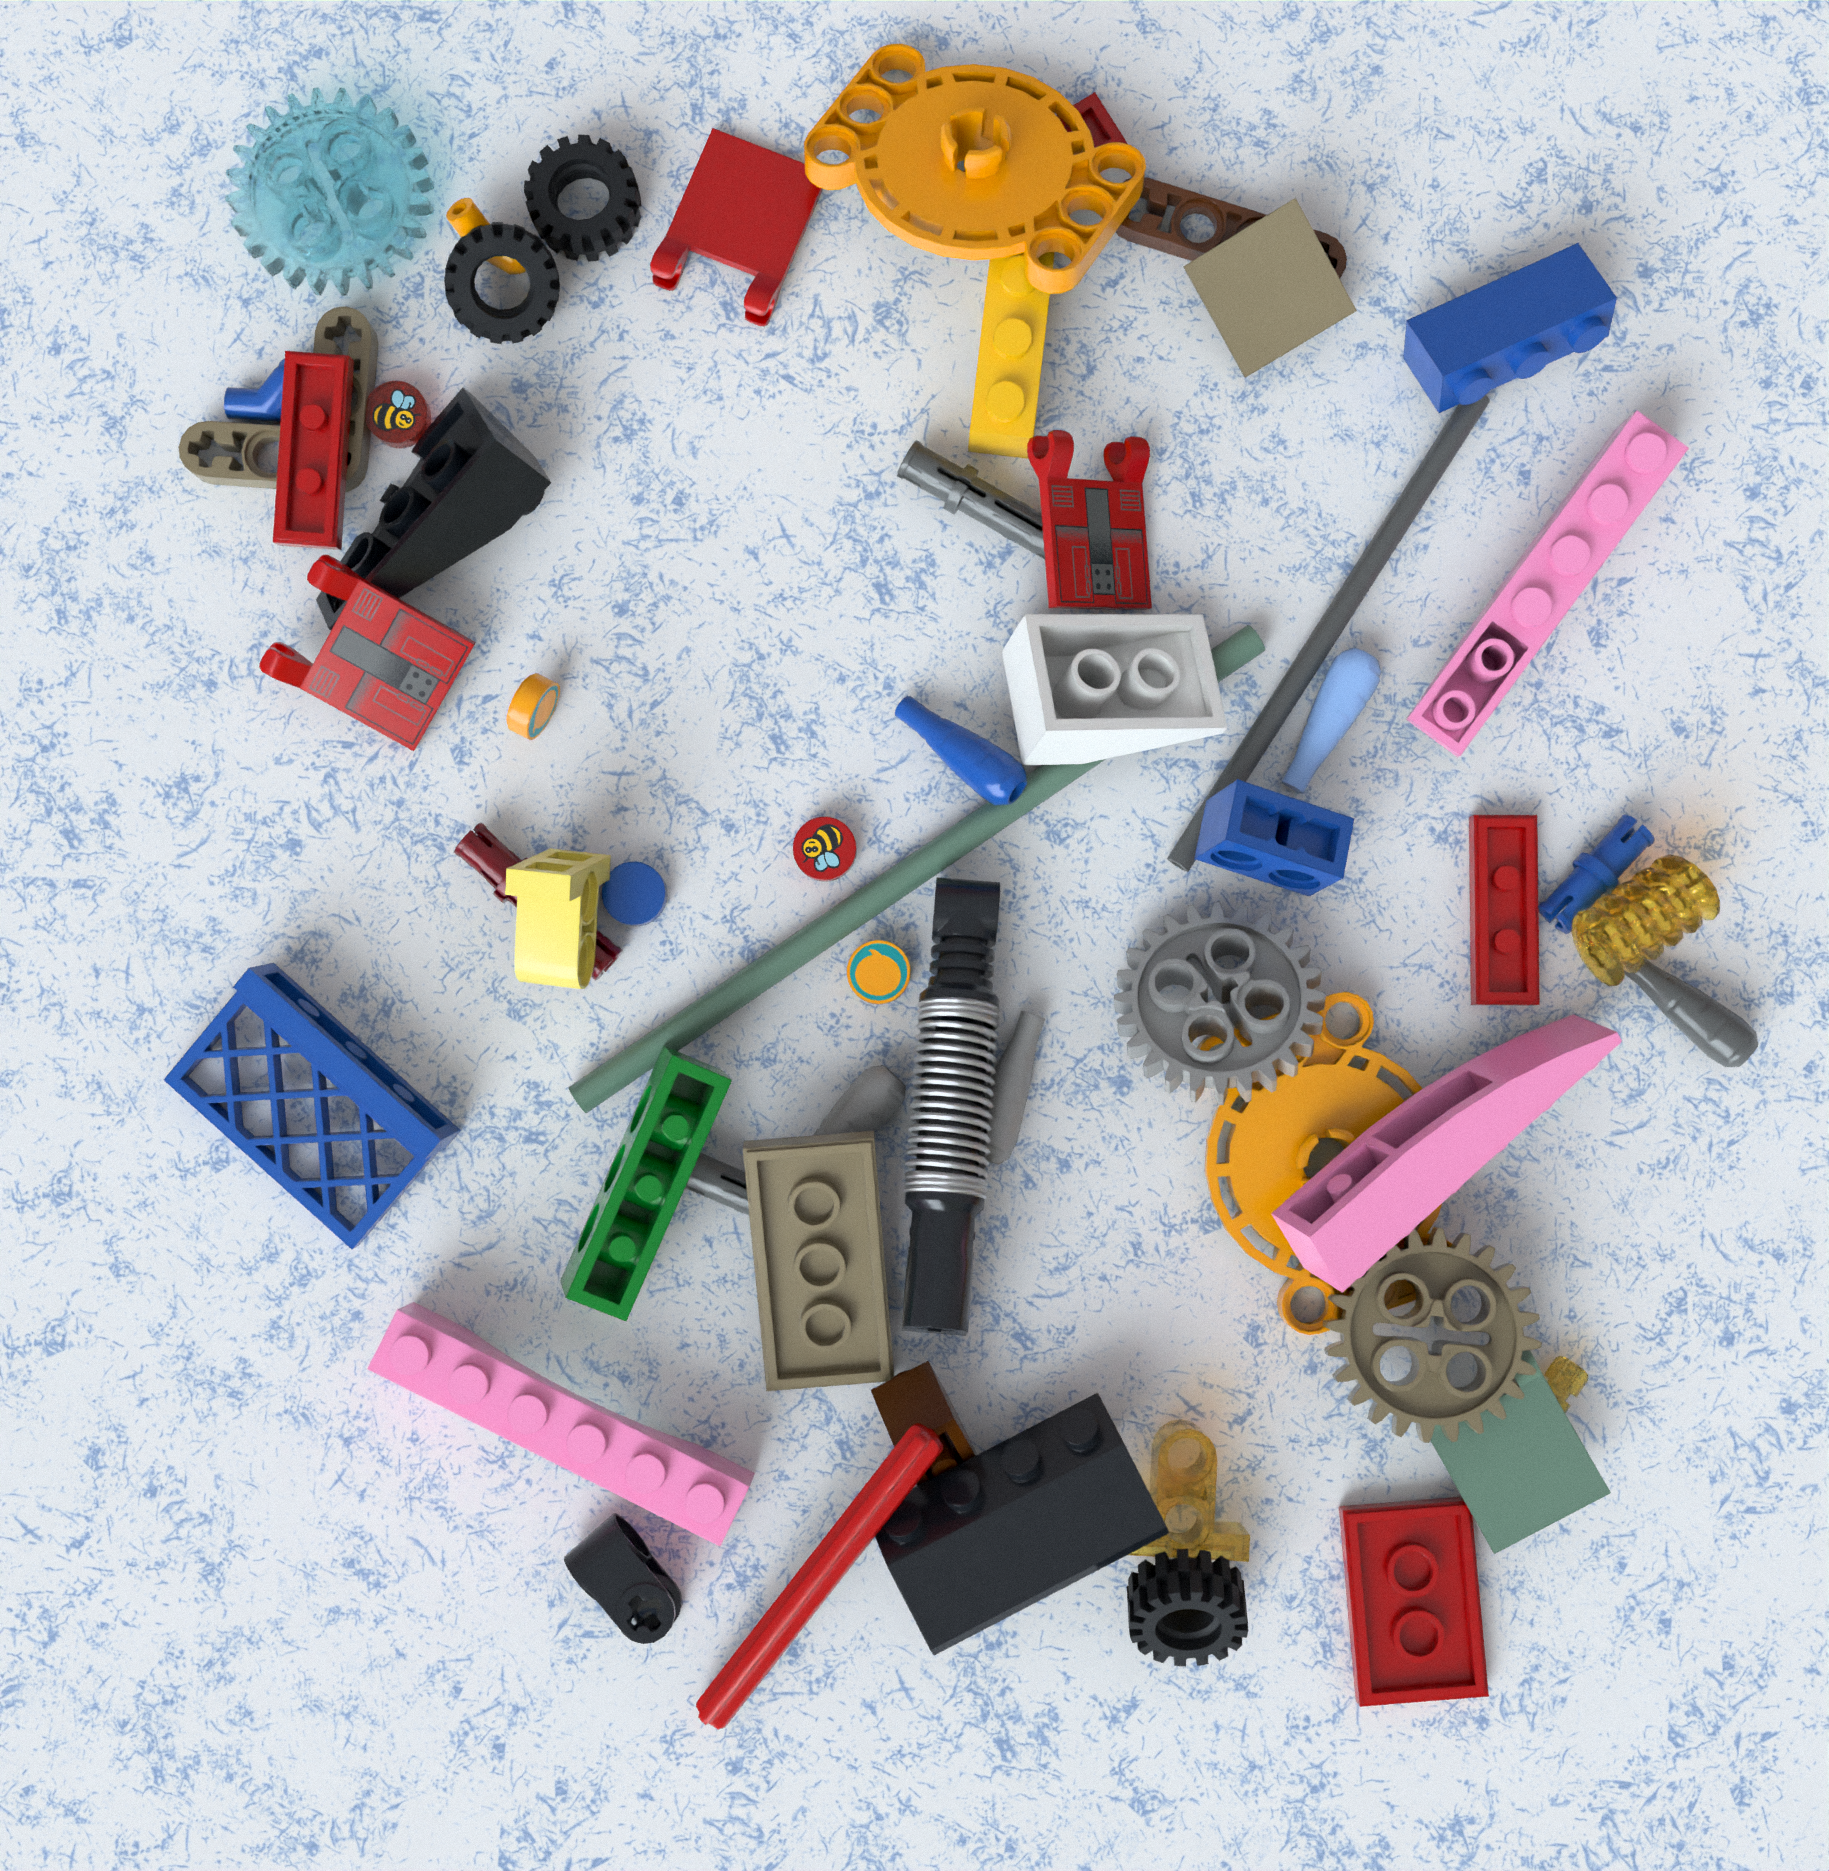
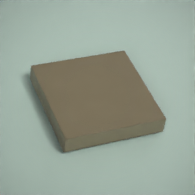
M1296 198L1183 266L1245 378L1357 311Z

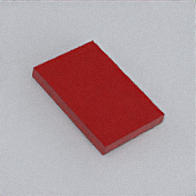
M1450 1497L1339 1506L1355 1700L1358 1705L1364 1707L1489 1697L1473 1516L1463 1498Z

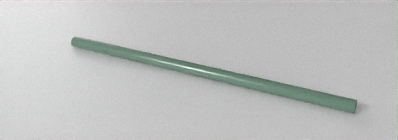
M1250 625L1245 626L1211 649L1218 683L1265 651L1261 638ZM1106 759L1085 764L1041 765L1026 775V788L1014 803L1009 805L985 803L568 1087L571 1095L585 1113H588L654 1068L663 1045L679 1051Z

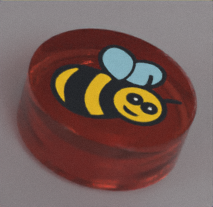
M389 381L376 387L368 396L365 421L371 432L383 444L393 448H407L415 445L431 425V410L417 388L403 381Z

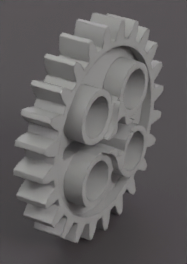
M1220 901L1214 902L1211 916L1208 918H1202L1195 906L1189 905L1187 909V923L1182 925L1169 914L1164 915L1165 934L1160 936L1147 928L1143 930V945L1146 951L1128 948L1126 951L1127 964L1132 970L1125 969L1118 970L1117 972L1118 988L1124 992L1114 995L1115 1012L1124 1014L1117 1019L1119 1036L1132 1037L1127 1042L1129 1058L1134 1059L1147 1055L1143 1063L1144 1076L1147 1079L1164 1070L1166 1072L1165 1091L1168 1093L1177 1089L1182 1082L1190 1084L1191 1102L1196 1103L1204 1088H1212L1214 1090L1218 1105H1224L1228 1088H1237L1244 1101L1249 1102L1252 1096V1083L1259 1081L1271 1093L1276 1091V1070L1278 1069L1286 1075L1295 1077L1298 1074V1061L1294 1054L1311 1057L1314 1050V1041L1309 1035H1318L1322 1032L1324 1017L1315 1012L1324 1010L1326 994L1323 991L1314 989L1321 983L1322 972L1320 967H1305L1310 962V947L1304 945L1290 949L1293 943L1294 929L1289 926L1273 934L1271 932L1272 914L1269 912L1261 916L1255 924L1248 922L1246 904L1239 906L1233 918L1224 916ZM1225 955H1235L1242 958L1245 963L1234 969H1226L1219 966L1215 961ZM1194 958L1200 963L1205 971L1207 982L1202 974L1200 975L1197 969L1187 960ZM1207 983L1217 1000L1208 1002ZM1169 985H1181L1190 991L1185 997L1179 999H1168L1159 992ZM1230 1002V1019L1221 1004ZM1258 1005H1269L1280 1014L1270 1020H1259L1252 1017L1248 1011ZM1232 1023L1236 1030L1238 1029L1241 1035L1251 1042L1252 1045L1244 1047L1240 1044L1234 1035ZM1213 1035L1220 1038L1224 1044L1213 1051H1202L1196 1048L1192 1042L1197 1037Z

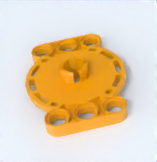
M889 44L875 51L808 133L804 141L805 174L809 181L817 187L827 190H840L857 184V189L870 213L889 232L913 247L943 257L967 260L1007 258L1023 253L1027 280L1039 291L1049 294H1060L1072 290L1081 281L1139 200L1143 191L1146 171L1145 158L1132 145L1112 142L1094 148L1091 132L1079 111L1060 92L1038 79L1003 67L977 64L945 66L925 72V60L921 53L912 46L904 44ZM890 70H903L910 73L913 77L902 83H893L884 79L882 75ZM860 109H869L877 112L881 117L871 123H860L851 119L849 115ZM1055 113H1056L1066 124L1069 125V127H1070V129L1072 130V132H1067V131H1066V129L1064 128L1062 122H1061L1060 119L1055 115ZM827 150H839L847 154L849 158L839 164H826L818 160L816 156ZM965 160L964 168H966V172L957 168L958 162ZM1109 168H1119L1128 172L1132 178L1123 183H1113L1104 179L1100 173ZM1087 209L1100 215L1102 220L1093 225H1082L1073 221L1069 215L1074 211ZM1048 252H1058L1066 255L1071 260V263L1066 267L1053 269L1040 263L1038 258Z
M1350 992L1327 995L1324 1010L1315 1012L1324 1017L1322 1032L1318 1035H1309L1314 1041V1050L1311 1057L1295 1054L1298 1061V1074L1295 1077H1291L1277 1069L1276 1091L1272 1093L1259 1081L1252 1083L1251 1101L1244 1102L1239 1111L1232 1109L1231 1106L1236 1098L1241 1095L1237 1088H1228L1224 1105H1218L1206 1138L1204 1171L1211 1203L1227 1233L1247 1255L1271 1271L1289 1277L1278 1293V1313L1282 1320L1292 1329L1307 1335L1320 1334L1330 1330L1323 1326V1320L1340 1318L1343 1309L1333 1304L1328 1299L1329 1294L1348 1295L1351 1287L1349 1286L1342 1293L1303 1268L1301 1263L1295 1269L1286 1266L1291 1255L1296 1256L1271 1213L1311 1179L1306 1176L1303 1167L1308 1166L1310 1152L1319 1143V1138H1333L1345 1149L1368 1128L1423 1089L1407 1070L1381 1053L1361 1047L1372 1033L1374 1025L1373 1011L1367 1001L1359 995ZM1339 1002L1351 1005L1359 1015L1358 1030L1353 1036L1343 1040L1330 1034L1325 1022L1327 1011L1331 1006ZM1277 1012L1275 1014L1260 1018L1259 1020H1270L1278 1016L1280 1013ZM1234 1027V1035L1240 1044L1244 1047L1252 1045ZM1211 1035L1202 1040L1197 1048L1202 1051H1209L1213 1046L1224 1042L1220 1038ZM1354 1056L1366 1059L1360 1069L1348 1066ZM1380 1067L1397 1077L1412 1095L1402 1099L1391 1086L1377 1078ZM1225 1120L1232 1124L1226 1141L1225 1162L1217 1163L1218 1139ZM1226 1176L1230 1195L1238 1209V1212L1232 1218L1222 1200L1218 1177ZM1442 1204L1415 1227L1423 1245L1428 1243L1430 1235L1428 1231L1436 1221ZM1249 1225L1259 1237L1275 1246L1272 1259L1256 1249L1240 1230ZM1404 1238L1396 1244L1399 1249L1404 1248ZM1446 1240L1447 1247H1451L1452 1243ZM1405 1279L1397 1280L1390 1284L1384 1296L1385 1306L1388 1310L1416 1300V1293L1412 1284ZM1313 1286L1319 1289L1324 1296V1311L1313 1322L1305 1323L1298 1321L1291 1312L1290 1303L1292 1296L1302 1287Z

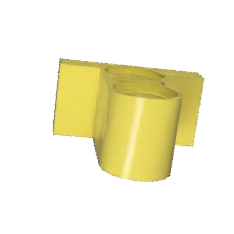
M549 848L506 868L505 895L517 896L514 960L516 978L519 982L585 989L588 986L595 962L599 886L610 880L611 855Z

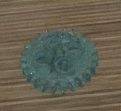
M319 87L313 88L311 105L303 107L298 98L291 93L288 95L290 112L284 116L269 105L265 108L271 123L266 130L251 123L246 126L255 140L253 147L234 145L233 151L245 166L244 168L226 170L228 179L235 187L240 189L225 196V201L232 210L240 213L231 220V224L241 237H247L243 246L254 259L262 257L260 264L268 274L273 277L283 270V278L293 289H296L307 276L309 287L315 295L319 296L322 295L328 280L333 281L342 296L348 294L350 278L358 277L366 289L370 290L373 288L372 270L378 267L387 276L394 277V268L389 259L396 254L404 259L412 260L414 256L405 242L406 238L409 236L425 239L427 236L422 224L415 217L431 215L434 212L429 199L421 195L434 189V183L429 173L421 170L429 162L421 147H413L417 140L408 125L398 127L399 121L390 107L377 114V107L370 95L365 94L354 108L353 102L345 88H339L332 104L327 103ZM311 143L318 144L323 165L335 183L333 184L334 193L353 232L351 241H343L338 219L326 202L328 194L308 152V146ZM351 144L361 145L360 150L353 158L345 161L336 160L337 154L345 146ZM290 167H302L297 179L286 184L278 183L279 177L285 170ZM369 201H384L383 207L378 214L370 218L358 217L360 209ZM313 223L325 224L324 230L316 239L311 241L300 240L302 232Z

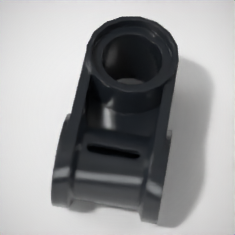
M613 1513L564 1556L566 1567L575 1581L590 1597L599 1603L621 1630L622 1634L631 1641L641 1644L654 1643L667 1634L675 1620L679 1617L682 1608V1595L676 1582L672 1580L652 1556L637 1531L617 1513ZM656 1597L663 1606L658 1611L657 1616L650 1614L644 1619L639 1615L638 1607L641 1605L642 1600L647 1602Z

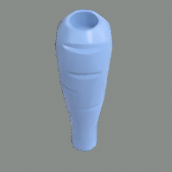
M1357 648L1345 650L1335 657L1320 686L1295 757L1282 780L1285 786L1303 794L1316 770L1336 747L1339 740L1344 737L1365 708L1366 703L1370 700L1380 682L1381 669L1379 661L1375 657Z

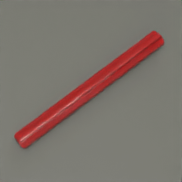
M915 1423L907 1430L698 1699L696 1708L699 1711L698 1718L705 1725L710 1724L719 1730L725 1728L942 1452L943 1445L939 1440V1435L933 1429L927 1428L920 1423Z

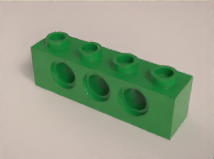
M663 1045L560 1280L565 1298L627 1321L732 1082V1079L721 1069Z

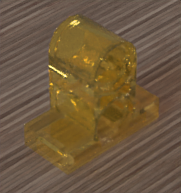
M1183 1419L1169 1421L1161 1426L1154 1435L1151 1449L1149 1493L1164 1522L1170 1509L1180 1504H1188L1196 1508V1522L1186 1532H1170L1128 1555L1155 1557V1554L1165 1551L1168 1557L1177 1558L1176 1549H1188L1189 1557L1197 1558L1199 1550L1211 1552V1560H1216L1219 1556H1223L1229 1561L1249 1562L1250 1534L1240 1522L1215 1521L1216 1448L1205 1432L1191 1421ZM1183 1438L1197 1440L1200 1446V1453L1194 1464L1187 1468H1176L1168 1463L1169 1449L1174 1442Z

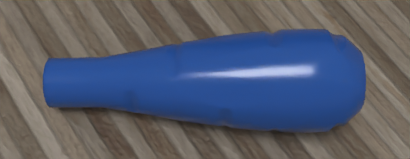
M911 696L903 698L896 707L895 716L926 740V743L941 760L979 796L993 805H1009L1014 803L1023 793L1027 785L1026 771L1023 765L1011 754L963 726L946 718H941Z

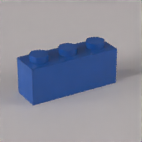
M1576 243L1406 320L1403 359L1438 413L1459 404L1469 405L1477 402L1490 390L1516 378H1530L1553 361L1573 352L1584 353L1596 347L1604 338L1609 336L1617 297L1579 243Z

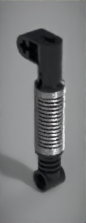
M936 878L932 941L936 945L931 947V957L936 960L930 963L929 969L931 974L936 976L929 978L928 987L919 994L920 1003L917 1005L920 1009L917 1010L919 1015L916 1018L920 1022L916 1027L921 1033L916 1035L915 1038L923 1044H919L914 1048L916 1052L922 1055L913 1059L920 1067L915 1068L912 1072L921 1078L911 1082L916 1088H920L913 1091L911 1096L921 1101H915L909 1105L913 1110L919 1111L909 1116L913 1122L919 1124H913L908 1127L910 1132L918 1134V1136H911L907 1139L910 1144L917 1147L909 1148L906 1151L908 1155L916 1157V1159H910L905 1162L908 1167L914 1168L915 1171H908L904 1174V1179L906 1180L904 1183L906 1188L903 1190L905 1193V1204L912 1211V1220L909 1229L910 1246L908 1247L901 1331L966 1336L968 1333L975 1216L984 1209V1202L987 1198L985 1193L988 1191L985 1188L988 1183L984 1179L989 1176L984 1168L990 1164L985 1159V1156L990 1153L985 1145L991 1142V1139L986 1134L992 1130L987 1122L993 1118L988 1111L994 1107L989 1099L994 1096L990 1087L995 1084L991 1076L996 1071L991 1065L997 1061L993 1053L998 1049L993 1042L998 1039L994 1031L999 1027L997 1020L1000 1018L998 1015L1000 1012V1000L992 991L993 983L987 979L993 977L994 973L993 966L988 963H992L995 958V952L990 948L996 944L1000 882Z

